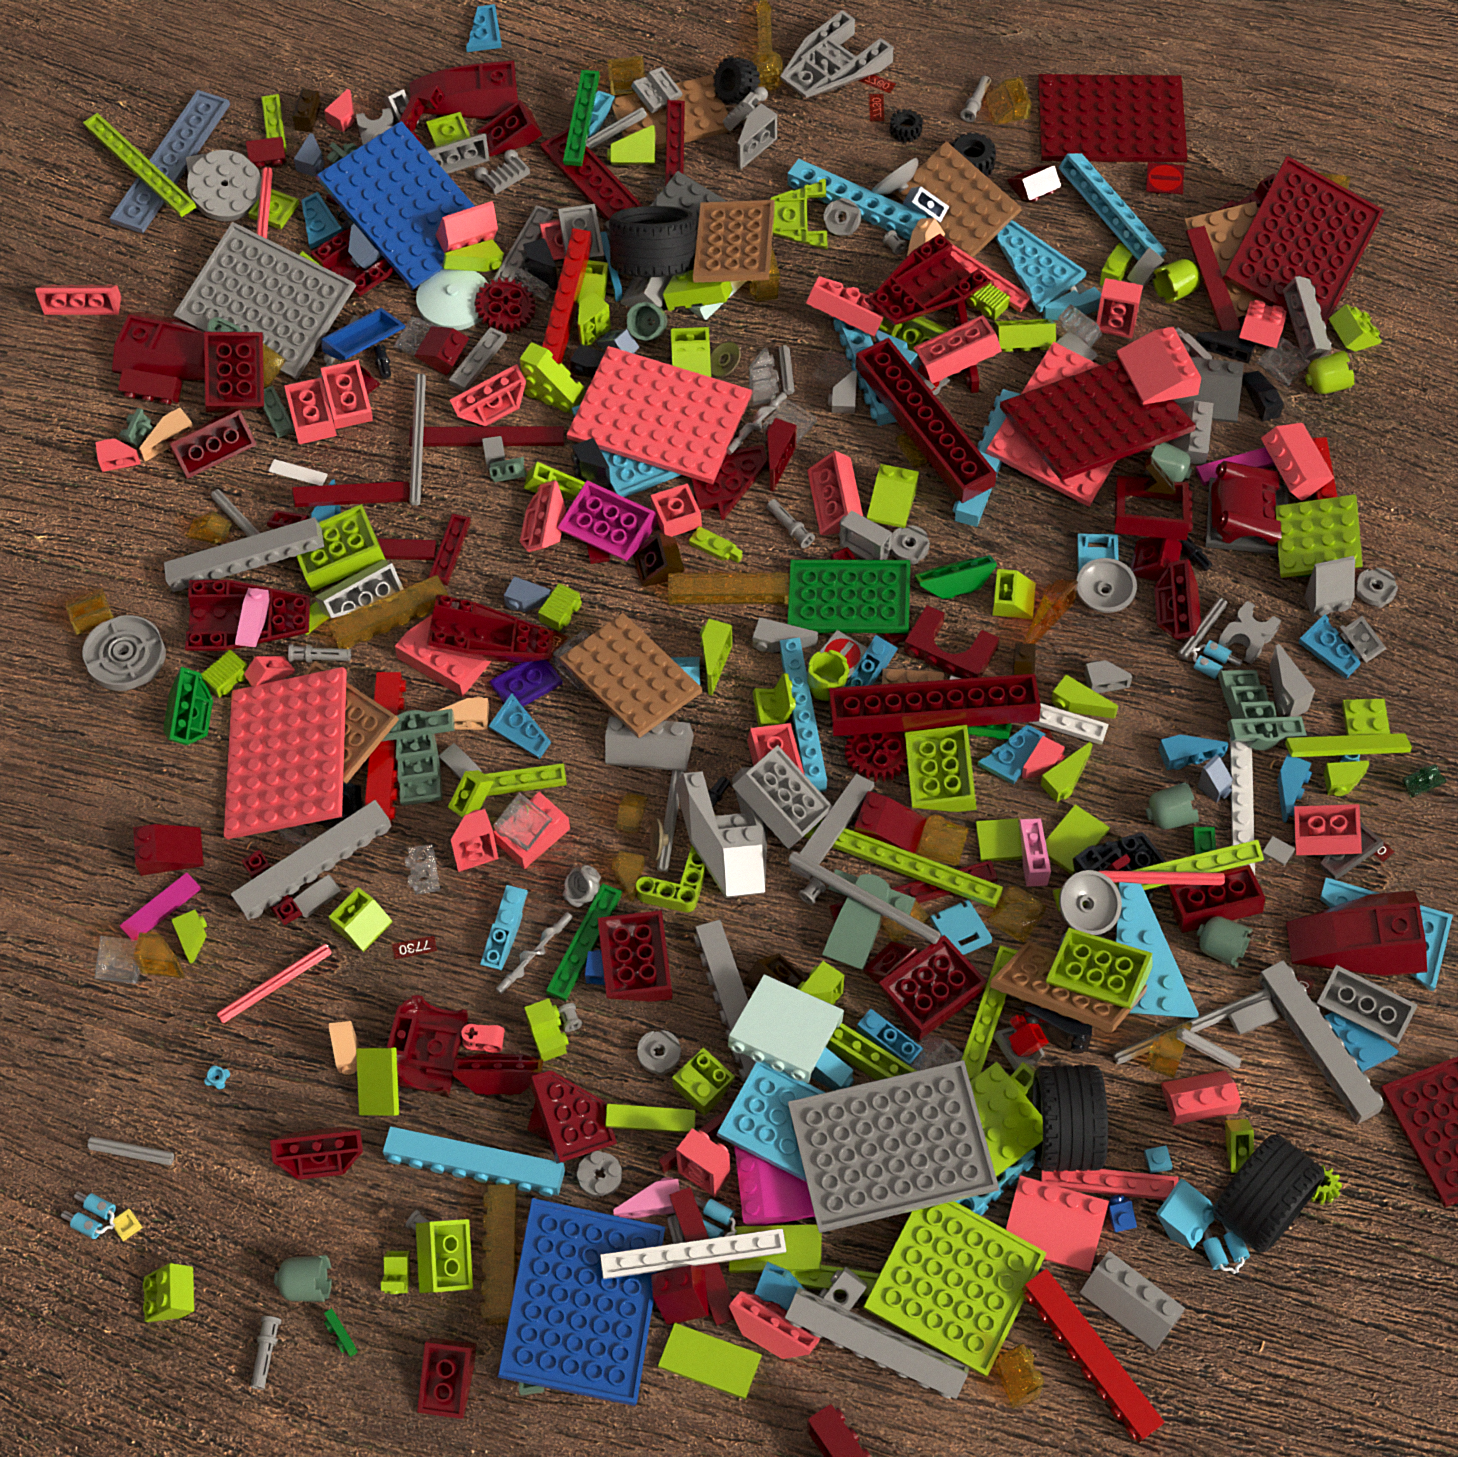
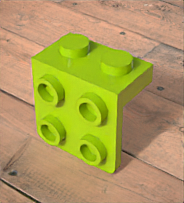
M788 673L782 674L774 689L755 688L752 692L758 727L785 724L791 712L795 709L796 701L792 697V681L789 680Z

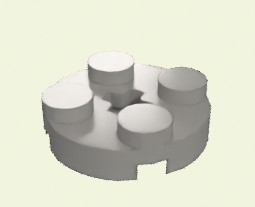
M840 198L831 202L824 212V221L827 229L837 236L852 235L860 225L861 210L853 201L846 198ZM843 213H846V220L840 222L839 214L843 215Z
M913 525L908 526V528L902 529L900 527L896 529L891 536L890 553L898 560H911L912 565L917 564L929 552L930 542L927 538V533L920 527ZM913 542V546H912V547H908V546H906V544H905V543Z
M1375 568V570L1368 571L1369 569L1364 570L1356 582V595L1364 602L1377 608L1390 603L1398 589L1395 577L1389 571L1382 568ZM1378 584L1380 585V589H1374L1372 585L1375 586Z
M668 1031L648 1032L638 1043L637 1056L639 1063L650 1073L662 1076L673 1070L680 1061L681 1048L679 1041ZM654 1049H664V1055L655 1056Z
M594 1151L586 1156L578 1166L577 1179L580 1188L591 1197L613 1194L622 1182V1168L619 1161L611 1154L601 1151ZM603 1170L605 1177L595 1179V1172Z

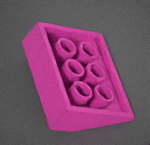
M587 480L559 524L558 530L627 561L649 538L658 521L655 511Z
M734 1145L743 1222L747 1226H770L815 1216L807 1182Z

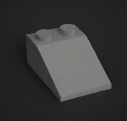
M762 103L749 113L737 143L738 168L740 170L777 140V114Z
M595 204L558 209L564 255L566 256L572 228L591 231L593 244L589 260L604 262V251Z
M1354 556L1314 565L1304 596L1312 617L1327 615L1335 611L1343 612L1351 608L1354 600L1355 586Z
M1278 644L1275 646L1269 665L1276 708L1281 716L1297 717L1308 711L1315 689L1281 645Z

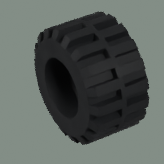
M725 58L723 62L718 64L719 67L716 68V74L713 76V87H715V94H718L717 98L728 104H739L750 92L754 93V90L760 83L758 68L754 65V62L748 59Z
M968 132L967 135L961 134L960 137H956L951 146L986 177L991 175L992 170H994L996 156L995 144L992 143V140L986 138V135H979L976 132L975 134Z

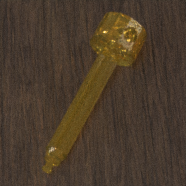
M760 0L756 7L759 52L754 54L750 61L754 62L760 74L758 87L773 90L778 88L783 82L780 79L783 73V60L779 54L773 52L771 6L767 0Z

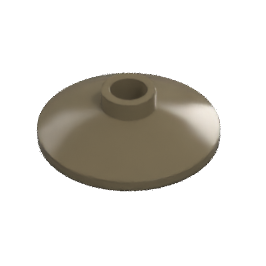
M725 342L713 351L710 356L711 374L716 377H724L737 367L741 357L738 345L733 342Z
M655 818L650 832V853L652 860L657 861L662 853L663 846L668 845V834L664 833L660 820Z

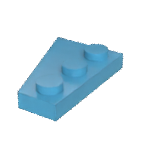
M495 4L478 6L473 21V29L469 35V43L466 46L467 52L502 48Z
M318 192L301 200L310 249L343 232Z
M1324 614L1299 639L1298 643L1347 679L1360 666L1361 662L1348 644L1342 641L1339 637V632L1328 622L1329 618Z
M512 693L489 725L491 730L538 759L542 757L551 744L549 738Z
M1026 725L1011 736L1002 746L995 748L989 756L978 761V766L1014 785L1021 775L1025 763L1042 736L1045 737V734Z
M1334 1012L1324 1016V1019L1330 1022L1336 1037L1342 1039L1348 1054L1355 1058L1357 1067L1361 1072L1382 1063L1399 1052L1378 1034Z

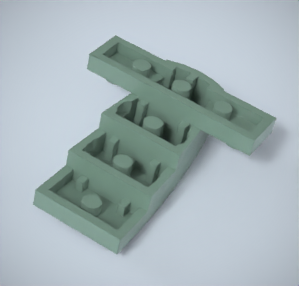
M1232 670L1218 673L1224 698L1233 718L1227 722L1232 742L1245 741L1250 748L1268 750L1282 739L1307 736L1302 716H1276L1274 701L1268 700L1266 686L1260 685L1257 670Z
M446 709L432 712L411 710L397 715L399 718L398 722L382 741L397 739L396 759L398 761L401 805L406 806L443 800L440 763L434 734L455 731L453 710Z
M835 869L834 874L908 915L911 914L916 898L892 890L887 882L879 876L863 874L856 877ZM829 885V890L848 896ZM848 896L833 926L822 955L864 970L877 932L880 929L883 915Z

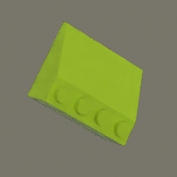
M362 504L318 522L322 528L324 547L297 555L304 577L312 592L360 572L382 559L386 560Z
M967 725L905 732L912 808L949 812L977 810Z
M1068 928L1046 983L1131 1009L1145 986L1153 967L1152 953Z

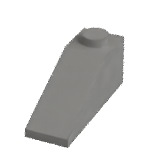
M759 617L753 635V648L762 652H779L780 640L800 638L802 648L817 646L818 632Z

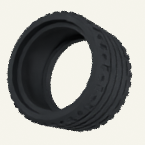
M641 206L620 210L609 218L610 265L618 273L634 277H667L686 273L694 267L696 217L690 211L670 206Z
M1096 1065L1040 1066L1034 1073L1032 1104L1042 1115L1043 1142L1035 1147L1038 1166L1044 1172H1054V1170L1057 1172L1065 1170H1100L1106 1163L1108 1148L1107 1100L1101 1070Z
M1271 1134L1251 1154L1224 1189L1213 1207V1216L1220 1223H1223L1226 1228L1232 1230L1236 1236L1241 1237L1246 1244H1250L1258 1253L1267 1252L1284 1234L1314 1195L1325 1177L1324 1168L1314 1163L1310 1157H1306L1301 1150L1296 1149L1292 1143L1287 1142L1280 1134Z

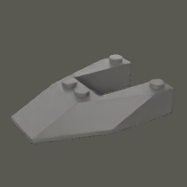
M842 10L804 39L781 74L780 79L805 98L829 92L881 72L893 62L894 47L880 38L858 56H854L843 48L841 44L854 35L855 19Z
M752 767L740 768L732 778L733 784ZM703 771L683 773L675 783L689 839L724 897L764 894L768 827L736 790L735 793L741 814L715 816Z

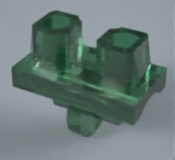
M1436 764L1423 767L1420 771L1402 779L1406 786V791L1412 798L1441 786L1447 781L1441 775Z

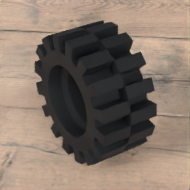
M902 109V112L898 110L897 114L894 112L891 116L890 134L893 135L894 139L898 138L897 141L899 142L901 139L904 140V143H907V140L913 142V139L917 140L918 136L920 137L923 119L920 114L917 115L916 111L912 113L911 109L909 111ZM901 124H910L912 126L904 127Z

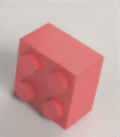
M688 483L651 495V509L656 513L662 534L673 537L697 529L699 526L702 527L701 512Z

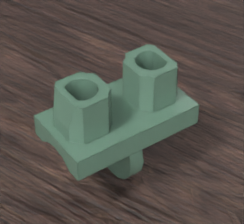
M332 142L330 147L333 150L327 158L334 164L358 149V147L354 143L344 144L343 151Z
M137 408L135 414L128 415L126 419L129 425L128 429L121 430L119 434L124 442H130L134 448H139L145 434L150 435L153 431V427L150 425L151 419L144 415L142 408Z
M523 457L490 463L489 471L494 482L527 476Z

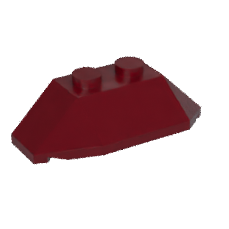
M1184 559L1170 562L1154 588L1157 626L1177 640L1195 636L1201 624L1199 591L1190 560Z
M476 1054L463 1059L456 1058L452 1073L454 1077L476 1094H521L530 1086L528 1078L542 1073L543 1059H536L524 1054Z
M333 1127L298 1131L270 1140L273 1163L298 1180L344 1175L363 1153L361 1129Z

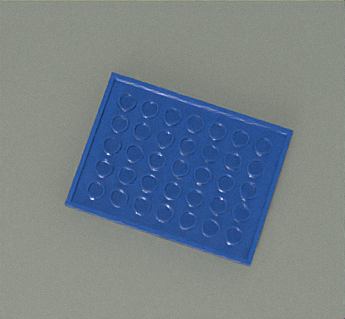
M402 121L316 176L319 183L411 290L444 269L442 267L444 251L435 236L442 217L475 207Z
M532 1198L497 1378L636 1406L654 1300L651 1275L658 1273V1271L603 1279L600 1255L662 1246L665 1227Z

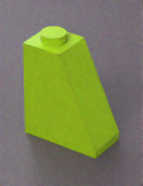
M651 125L612 143L611 149H607V159L611 160L612 165H655V126Z

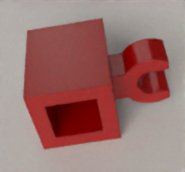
M1015 1015L1009 1019L1016 1032L1008 1038L1013 1052L1018 1057H1029L1049 1043L1039 1024H1027L1023 1015L1019 1017Z

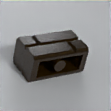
M302 89L292 116L294 127L297 131L313 132L321 107L319 92Z

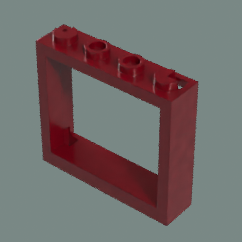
M1117 475L1114 533L1187 541L1188 532H1191L1193 528V511H1191L1192 490H1189L1188 482H1174L1176 492L1174 494L1144 491V483L1150 480L1149 478ZM1125 495L1181 501L1182 519L1125 514Z

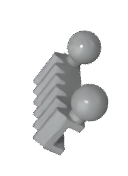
M757 87L754 93L750 92L722 121L724 126L731 131L741 120L746 119L748 114L755 108L754 106L759 101H764L767 98V90L764 87Z
M507 150L504 153V160L508 164L503 163L502 168L498 166L495 172L491 170L490 175L484 167H479L475 170V178L478 181H484L486 186L489 185L495 195L530 174V168L518 158L515 150Z

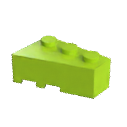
M690 270L683 274L674 275L666 287L663 296L668 311H672L675 309L674 307L679 306L692 308L693 304L702 303L703 306L725 303L733 288L730 281L693 282V270Z

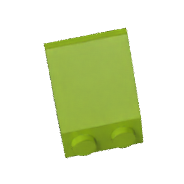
M881 464L876 477L867 519L876 523L905 528L917 490L919 472Z
M708 619L706 626L703 625L700 631V637H702L700 647L703 648L708 695L712 696L732 648V625Z

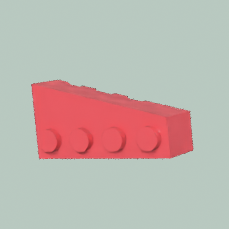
M820 276L806 302L813 308L819 309L831 317L844 321L846 324L854 326L874 337L884 318V315L869 302V298L873 293L866 295L860 293L859 289L855 287L844 288L842 283Z

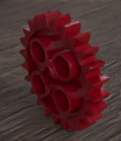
M498 277L497 282L491 279L490 285L485 282L484 288H479V293H476L474 303L475 312H478V318H482V324L488 322V328L494 326L496 330L501 328L503 333H505L506 329L512 333L513 328L520 331V326L526 328V324L531 323V318L534 317L536 308L535 298H532V292H527L528 287L522 288V282L515 284V279L508 282L507 277L505 281H501L500 277Z
M905 732L850 735L845 745L847 766H852V772L858 771L860 776L865 774L866 779L873 777L874 782L878 778L885 782V777L887 776L893 780V774L900 776L901 771H906V766L908 765L906 739L904 738Z

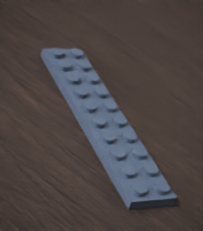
M197 90L149 161L175 185L187 170L186 157L197 155L230 106L229 100ZM137 177L111 215L110 221L118 226L143 234L164 204V201Z

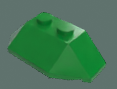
M986 555L928 569L915 574L914 577L921 587L942 599H951L955 595L970 594L974 590L981 589L996 568L997 563L991 555Z
M180 667L168 696L163 731L168 740L186 746L208 736L213 698L202 680L200 672Z

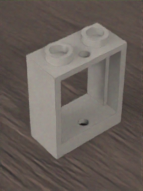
M852 510L847 516L842 517L839 523L841 547H848L853 554L864 560H886L891 550L892 532Z

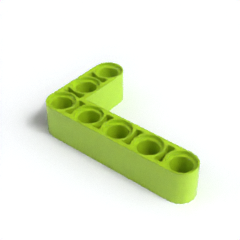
M693 845L691 846L680 884L651 877H641L636 882V895L639 901L686 913L692 912L696 908L707 868L703 861L701 864L693 863L695 861H702ZM690 879L697 880L695 883L688 882ZM643 888L651 889L647 892L641 891ZM663 893H670V894H671V895L668 896V897L662 896ZM687 897L692 900L685 902L682 899Z

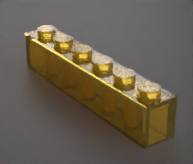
M677 572L668 574L669 605L788 604L789 576L788 573L696 572L694 574Z
M436 575L327 622L329 632L338 649H348L357 643L370 640L373 636L380 633H386L396 626L404 625L410 620L425 616L433 611L436 595H448L440 578Z
M515 1184L488 1185V1193H484L483 1198L484 1207H487V1215H483V1228H487V1236L482 1239L483 1250H486V1259H482V1273H486V1281L481 1282V1294L485 1295V1303H481V1318H485L487 1325H507L515 1287L517 1190Z

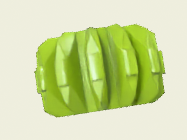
M1321 1165L1325 1172V1177L1322 1181L1324 1186L1318 1187L1311 1197V1202L1319 1199L1320 1205H1323L1325 1200L1330 1204L1334 1198H1338L1342 1183L1337 1182L1340 1178L1339 1175H1332L1333 1168L1325 1171L1324 1165Z

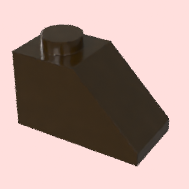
M1015 643L1013 675L1035 674L1036 644Z

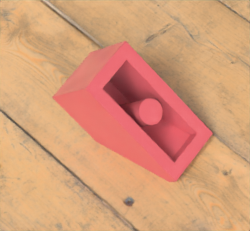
M350 89L344 91L324 110L327 123L341 132H344L355 122Z
M115 438L95 442L98 462L102 472L141 464L137 450Z
M256 656L245 671L244 676L251 686L256 687L257 685L283 680L293 674L295 669L285 656Z
M1042 736L1023 767L1022 778L1027 779L1043 775L1066 758L1063 755L1065 747Z

